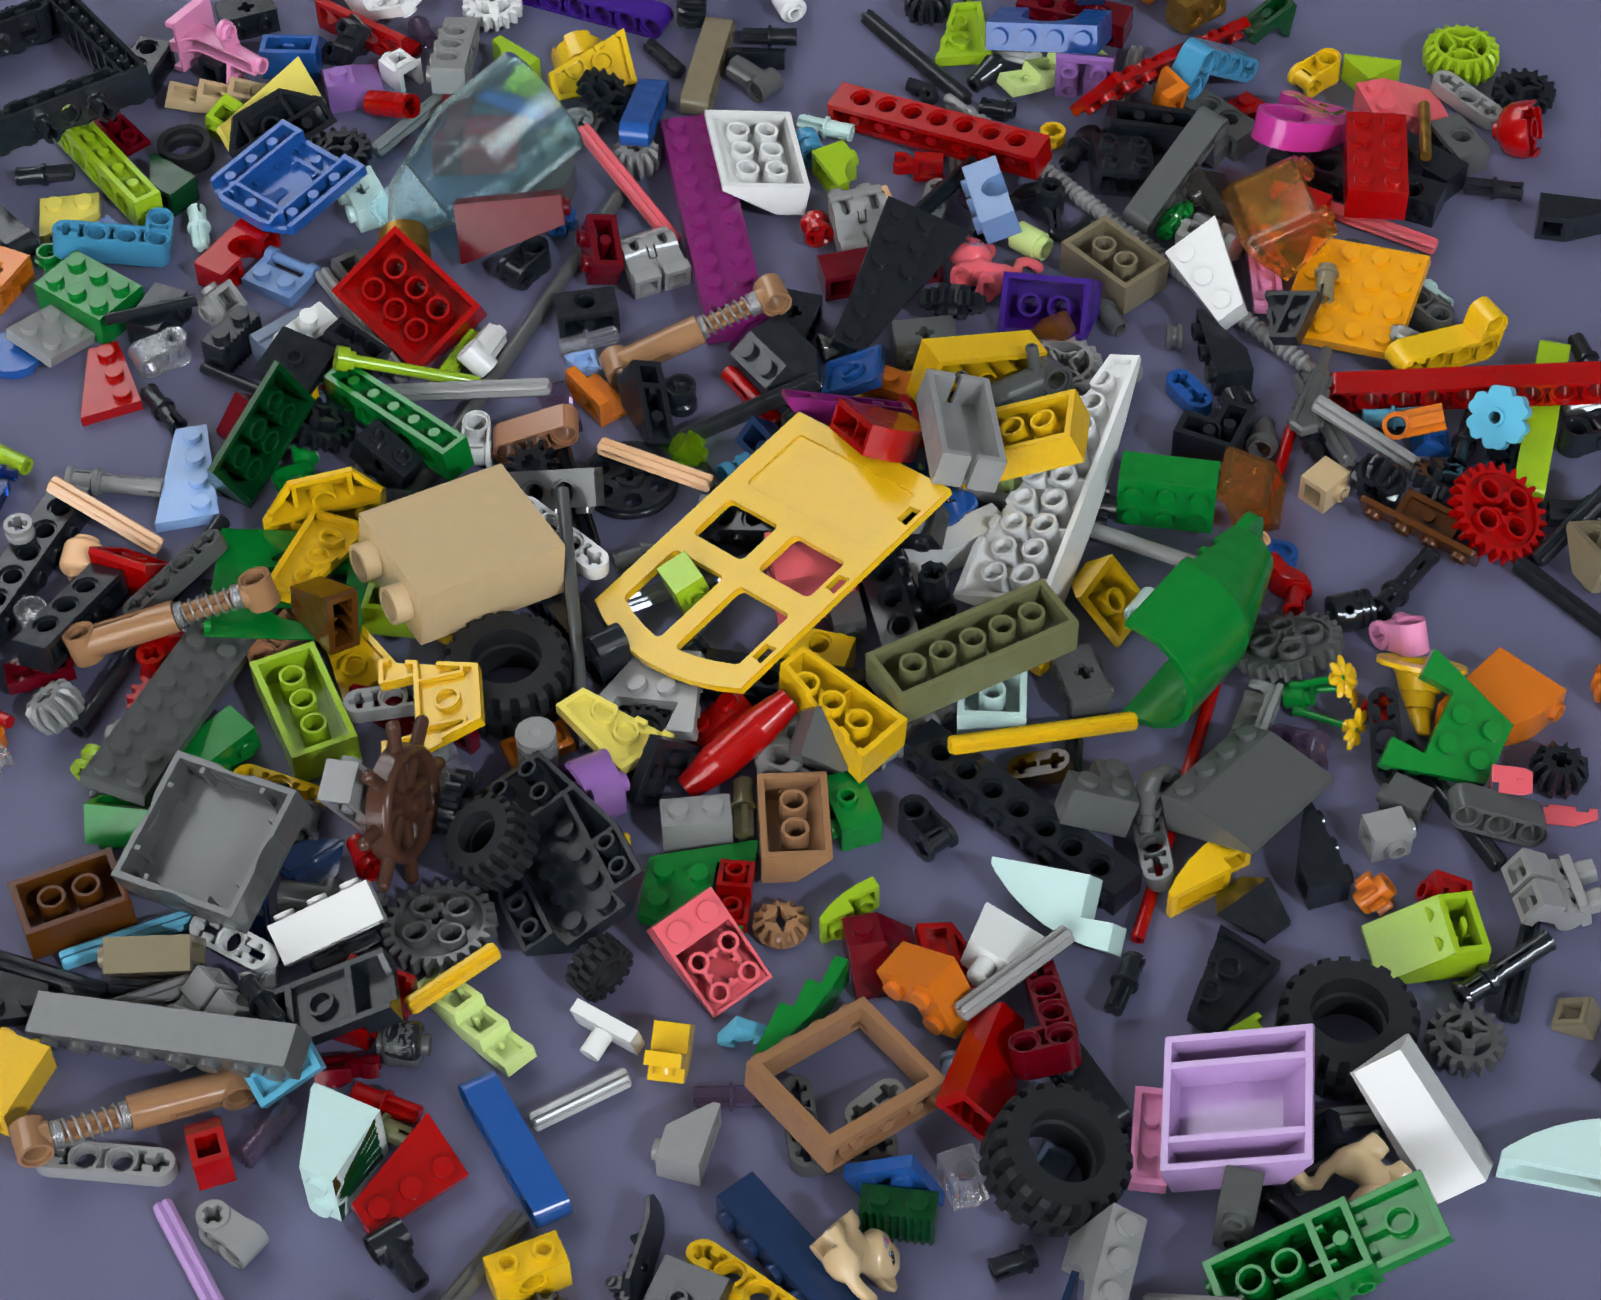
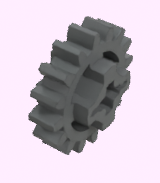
M1464 1002L1462 1009H1457L1454 1003H1449L1447 1012L1439 1008L1436 1010L1435 1018H1430L1424 1038V1043L1428 1044L1427 1055H1437L1435 1066L1448 1065L1449 1075L1455 1073L1456 1070H1460L1465 1079L1468 1078L1469 1071H1474L1479 1078L1483 1077L1485 1068L1493 1072L1496 1069L1497 1062L1503 1061L1508 1037L1503 1035L1504 1024H1494L1496 1014L1491 1013L1485 1016L1483 1014L1484 1006L1479 1005L1476 1010H1471L1468 1002Z

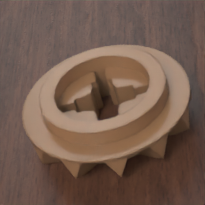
M777 898L772 904L763 903L761 909L758 912H754L752 924L753 933L758 941L773 949H788L798 945L806 938L810 927L809 917L806 915L803 906H796L792 899L786 903L780 902ZM778 916L783 917V920L786 922L783 932H781V927L776 923Z

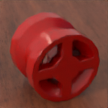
M812 210L802 216L800 228L804 233L806 243L810 247H824L833 240L834 231L830 225L828 215L824 211Z

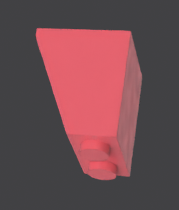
M772 532L764 533V539ZM798 541L793 543L769 565L765 572L766 575L801 595L810 596L842 564ZM841 580L831 589V592L835 593L845 581ZM858 584L851 592L859 591L861 598L860 586ZM774 610L777 624L780 625L787 617Z

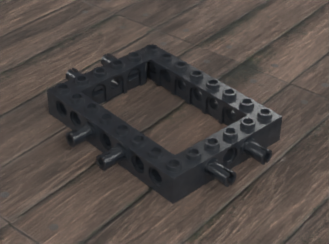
M29 0L18 5H11L10 8L7 6L4 10L0 11V34L4 33L0 39V57L8 54L22 53L27 47L35 44H46L52 38L61 36L94 70L87 75L67 80L63 84L47 90H40L39 93L7 103L3 108L4 110H0V157L10 154L12 150L19 147L35 145L43 138L50 144H54L51 138L59 142L62 134L67 129L77 125L90 124L93 119L98 117L102 122L109 123L106 117L114 121L120 109L130 105H140L146 102L148 98L155 96L146 64L81 0ZM70 104L65 112H61L64 106Z

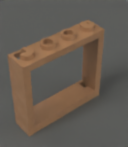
M863 996L852 1003L842 1005L829 1016L813 1021L807 1028L795 1035L786 1036L777 1045L768 1050L754 1054L746 1061L744 1086L816 1162L829 1173L937 1110L939 1107L935 1105L936 1098L945 1077ZM860 1028L915 1085L829 1134L774 1076Z

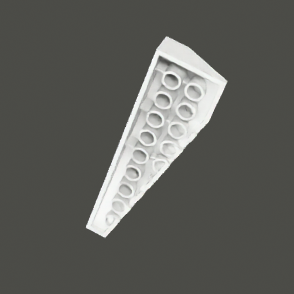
M1110 354L1090 381L1091 388L1084 396H1080L1090 413L1085 462L1021 477L1023 480L1022 484L1018 489L1010 492L1005 499L1007 505L1002 512L992 517L988 523L990 528L984 537L979 535L974 542L953 593L955 599L978 606L1043 578L1062 602L1065 603L1111 474L1140 367V355Z

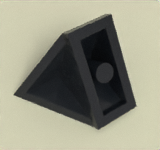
M1240 877L1215 895L1217 915L1253 933L1264 944L1291 925V920L1269 877Z

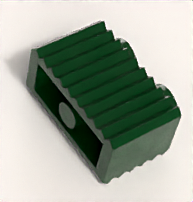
M863 1182L858 1207L860 1221L858 1229L862 1233L870 1228L879 1229L885 1232L893 1241L897 1239L899 1243L905 1240L906 1243L912 1241L914 1244L920 1242L922 1245L928 1243L931 1246L935 1243L939 1214V1191Z

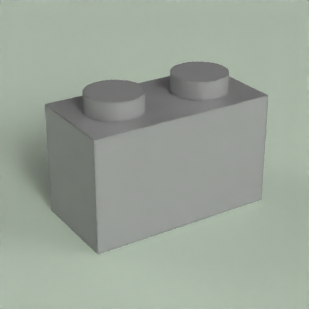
M729 793L659 799L664 853L733 843V824Z

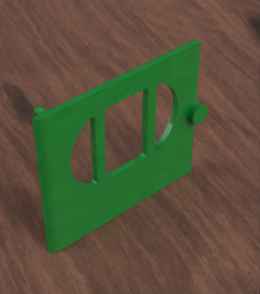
M222 528L221 534L227 541L228 548L216 560L211 594H214V590L221 592L223 587L227 590L230 585L237 584L239 576L253 567L264 566L269 569V572H272L279 562L275 560L282 557L298 531ZM348 557L343 561L344 563H341L330 574L347 575L346 585L357 590L359 635L361 641L363 623L361 605L366 592L367 582L362 583L358 579ZM281 601L274 607L292 609L291 604ZM245 607L236 611L229 609L227 614L220 612L218 617L213 614L210 619L206 618V621L203 622L204 637L316 641L299 621L279 617L270 610L264 613H253Z

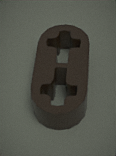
M1061 748L1021 754L1012 758L1007 765V773L1028 788L1061 783L1064 781L1067 771H1074L1075 769L1069 753Z

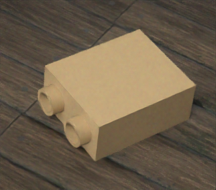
M501 463L360 512L359 542L349 546L350 562L358 579L362 583L371 580L375 581L380 588L379 598L381 606L389 622L394 626L405 623L420 645L451 635L460 629L464 630L467 623L474 619L480 621L486 614L501 615L502 611H515L564 592L565 544Z

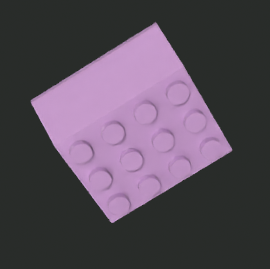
M1313 1023L1165 1037L1160 1172L1172 1193L1221 1189L1226 1165L1265 1173L1263 1186L1285 1184L1314 1163L1315 1026Z

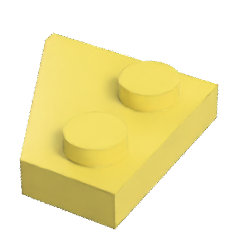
M99 192L41 198L39 222L41 245L51 243L52 227L57 221L78 220L96 222L100 220L101 199Z

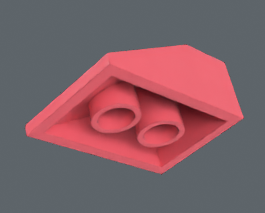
M1386 78L1356 83L1353 112L1406 114L1407 130L1418 136L1419 102L1426 100L1430 103L1431 122L1449 116L1439 98L1430 89Z

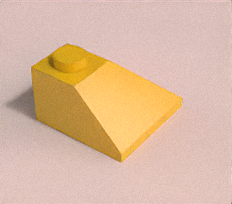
M1113 554L1086 562L1073 579L1071 586L1076 599L1115 647H1119L1131 632V629L1124 626V610L1141 590Z

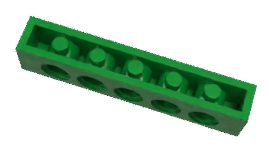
M354 367L353 370L348 369L347 372L331 369L322 376L329 399L333 400L335 405H344V412H352V418L366 427L375 419L380 421L424 458L423 464L448 481L456 479L475 465L467 436L361 368Z

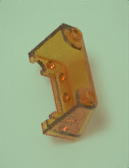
M1293 155L1237 179L1222 191L1243 248L1256 261L1285 281L1292 278L1339 232L1334 222L1336 216L1332 210L1326 205L1320 207L1313 200L1306 181H1310L1315 176L1313 172L1315 167L1303 155L1300 158Z

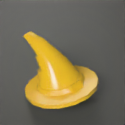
M1397 653L1376 654V662L1391 667L1395 671L1398 689L1414 730L1421 736L1430 735L1431 711L1434 709L1436 696L1440 695L1441 690L1418 679L1428 656L1403 657ZM1450 661L1463 675H1467V666Z

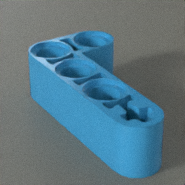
M1191 37L1181 47L1171 69L1190 86L1187 98L1193 100L1202 92L1210 75L1246 83L1255 76L1259 62L1234 46Z
M156 207L149 210L146 215L145 226L60 220L52 227L53 254L62 260L75 250H78L100 263L157 268L164 267L171 261L174 240V216L167 208Z

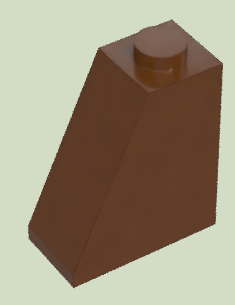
M322 576L290 586L292 614L329 655L360 645L357 590L354 587Z

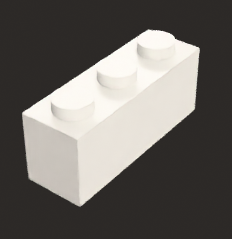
M359 877L353 878L339 885L341 891L330 897L325 892L307 900L308 907L296 913L293 908H290L273 916L275 923L268 925L267 928L284 966L297 964L335 946L343 940L352 938L387 921L388 918L371 881H360Z

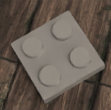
M51 304L6 328V338L50 368L95 342V333Z

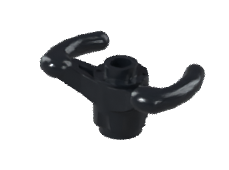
M1043 178L1041 181L1023 185L1011 194V198L1014 195L1020 200V210H1030L1037 217L1045 221L1048 225L1049 238L1055 242L1061 243L1092 222V217L1084 214L1076 225L1069 229H1062L1061 216L1064 211L1065 187L1057 178Z

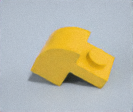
M654 1020L651 1049L645 1050L643 1065H649L647 1080L685 1083L692 1056L695 1025Z

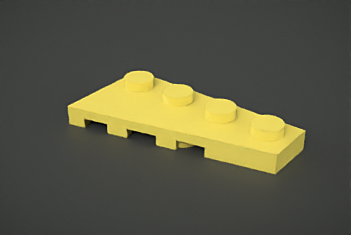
M298 56L233 115L278 88L301 92L311 96H321ZM231 117L216 129L228 152Z

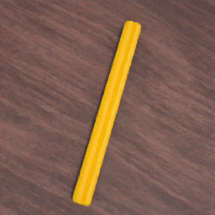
M1129 711L951 735L947 738V749L950 754L960 755L1135 731L1138 728V716L1136 713Z

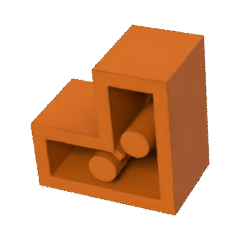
M902 941L876 971L883 983L884 992L895 1001L902 1000L914 1004L923 1018V1025L932 1034H941L956 1039L967 1027L969 1021H964L957 1015L954 1005L972 991L956 958Z

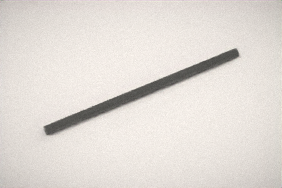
M562 486L556 489L560 539L565 544L564 584L574 692L581 688L588 690L569 488ZM579 736L580 750H592V748Z

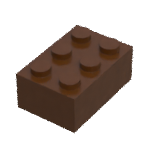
M111 847L7 882L33 960L58 953L62 949L138 924L127 889H124L111 876L117 863Z

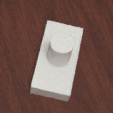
M319 301L310 308L302 309L299 316L285 327L321 341L324 331L338 318Z
M577 998L570 1009L577 1023L591 1030L590 1035L580 1048V1052L592 1061L598 1062L611 1042L637 1056L645 1045L638 1030Z

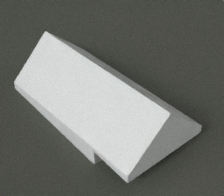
M1410 1034L1403 1035L1350 1072L1399 1158L1412 1171L1421 1169L1437 1204L1487 1181L1494 1164Z

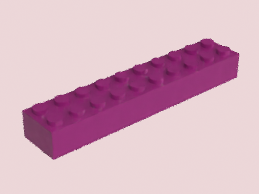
M701 114L660 120L662 149L687 258L692 267L691 276L701 316L702 314L708 316L710 310L715 313L717 312V307L724 309L725 303L730 306L733 300L739 302L741 296L745 299V294L753 291L754 283L759 277L740 200L722 191L705 116ZM761 313L754 317L751 314L747 316L748 320L740 319V324L733 322L732 327L729 325L725 326V331L718 329L717 335L712 332L710 333V338H706L707 345L733 341L747 324L765 319L767 315Z

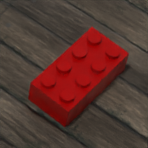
M1346 111L1343 132L1344 217L1405 220L1409 196L1406 114Z

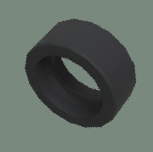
M180 124L164 131L157 140L159 156L171 160L178 167L185 171H190L194 175L209 168L214 161L211 135L199 125ZM183 146L200 147L188 154L179 155L171 153Z

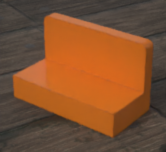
M1165 66L1161 69L1150 105L1183 109L1190 86L1170 67Z
M575 365L564 370L567 393L601 428L627 415L622 406L620 395L598 373L586 377Z

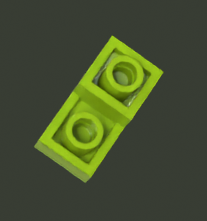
M873 876L842 893L826 908L819 918V940L822 944L842 939L841 918L868 914L874 909L879 908L880 886Z

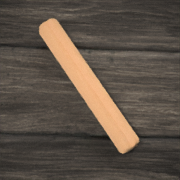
M607 437L601 438L597 445V453L603 457L708 493L714 486V476L710 473Z
M54 476L49 481L46 489L47 492L152 554H157L164 543L163 537L59 476Z

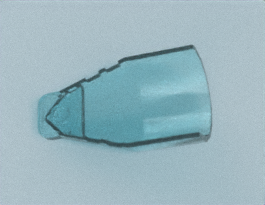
M507 51L435 109L431 119L418 136L416 143L403 160L389 185L372 200L370 206L371 213L381 227L393 220L413 219L423 223L429 233L456 224L453 204L457 198L528 192L583 148L582 137L569 113L541 77L519 56Z

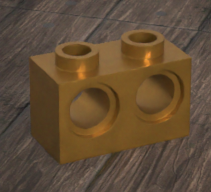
M1167 0L1165 21L1185 35L1226 13L1227 0Z

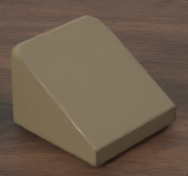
M1593 996L1558 998L1551 1029L1581 1039L1595 1041L1601 1021V1010Z

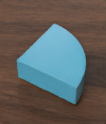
M735 1016L717 1033V1045L733 1048L736 1047V1042L753 1040V1044H757L767 1025Z

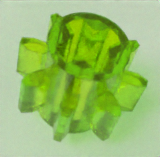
M689 430L687 435L679 433L671 441L669 452L673 455L672 459L675 462L694 468V466L699 465L702 461L705 462L708 457V449L704 447L707 440L692 430Z

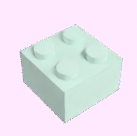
M1027 671L959 700L957 706V735L1025 726Z

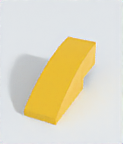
M1207 842L1188 860L1174 880L1168 892L1167 916L1172 918L1214 897L1229 886L1231 874L1250 865L1251 854Z

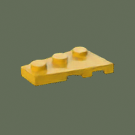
M624 28L548 73L547 77L554 103L582 97L576 93L578 88L576 83L586 69L591 70L593 67H596L599 72L602 68H605L609 75L614 72L618 78L625 81L623 84L625 87L637 84Z

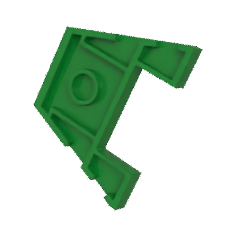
M1433 649L1418 679L1448 694L1449 698L1424 751L1421 752L1392 736L1388 740L1376 767L1385 770L1390 768L1402 770L1407 774L1417 776L1423 774L1439 777L1438 780L1454 783L1465 782L1483 787L1490 777L1491 767L1493 764H1496L1513 724L1440 651Z
M759 840L649 856L637 912L638 922L651 927L702 890L712 887L714 890L720 859L756 861L757 863ZM738 925L741 931L743 932V926Z

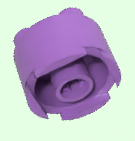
M602 748L557 766L612 819L627 812L626 792L630 790V782L623 771H618L607 749Z

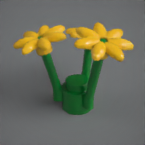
M1338 655L1337 663H1329L1332 670L1329 676L1307 680H1290V682L1285 683L1282 700L1285 708L1293 709V716L1307 717L1341 728L1342 732L1346 733L1343 740L1348 741L1346 750L1350 751L1354 745H1360V733H1364L1367 729V726L1364 725L1367 711H1361L1357 707L1359 693L1356 689L1358 680L1356 679L1355 667L1349 662L1345 664L1343 656ZM1337 692V698L1343 697L1344 694L1348 699L1350 698L1352 710L1356 709L1354 719L1349 718L1342 721L1307 709L1309 706L1315 705L1317 693Z

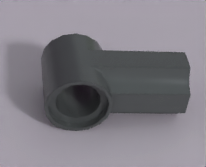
M739 55L734 56L726 68V76L745 87L749 97L756 103H762L780 91L784 85L783 79L776 69L768 67L763 70Z

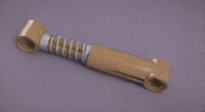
M775 273L765 274L757 279L754 283L753 291L745 294V299L741 296L739 302L733 300L730 306L725 303L724 309L717 307V312L715 313L710 310L708 316L702 314V316L699 315L696 318L694 315H691L625 347L622 345L607 347L600 354L599 363L608 383L614 388H619L617 377L632 360L656 361L662 364L705 344L706 338H710V333L714 332L717 335L718 329L725 331V326L729 325L732 327L733 322L740 324V319L748 320L747 316L751 314L754 317L761 313L770 317L778 314L783 315L792 305V298L784 282Z
M264 566L253 567L243 572L238 578V583L230 585L227 590L223 587L221 592L214 590V594L208 595L205 593V597L199 598V596H196V599L192 601L188 598L185 603L181 601L174 603L173 600L165 601L95 624L90 621L77 622L64 632L62 640L75 666L86 668L97 664L107 654L181 632L182 627L187 626L188 623L192 625L194 620L201 622L203 617L210 619L213 614L218 617L220 612L227 614L229 609L236 611L244 609V607L250 609L253 613L267 612L280 603L281 596L269 569Z
M219 1069L218 1073H206L124 1096V1101L118 1102L117 1106L113 1103L109 1109L101 1106L98 1112L91 1109L89 1114L85 1115L81 1112L79 1117L76 1118L70 1115L69 1120L66 1121L60 1118L47 1122L40 1115H26L12 1122L8 1132L18 1164L24 1168H35L49 1162L54 1157L55 1150L62 1147L65 1148L68 1142L74 1145L75 1140L81 1139L84 1142L85 1138L89 1136L95 1139L96 1134L101 1133L102 1136H105V1132L112 1131V1133H115V1129L121 1127L124 1131L131 1128L135 1132L221 1107L233 1111L242 1110L252 1105L256 1098L244 1077L236 1076L230 1073L229 1070Z

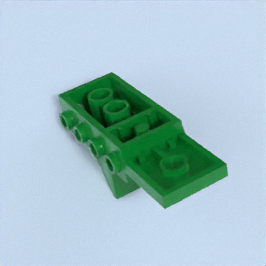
M1418 1169L1349 1202L1344 1196L1202 1261L1208 1280L1204 1281V1285L1209 1296L1240 1297L1245 1300H1356L1354 1295L1368 1294L1378 1284L1385 1282L1383 1274L1454 1242V1239L1421 1169Z

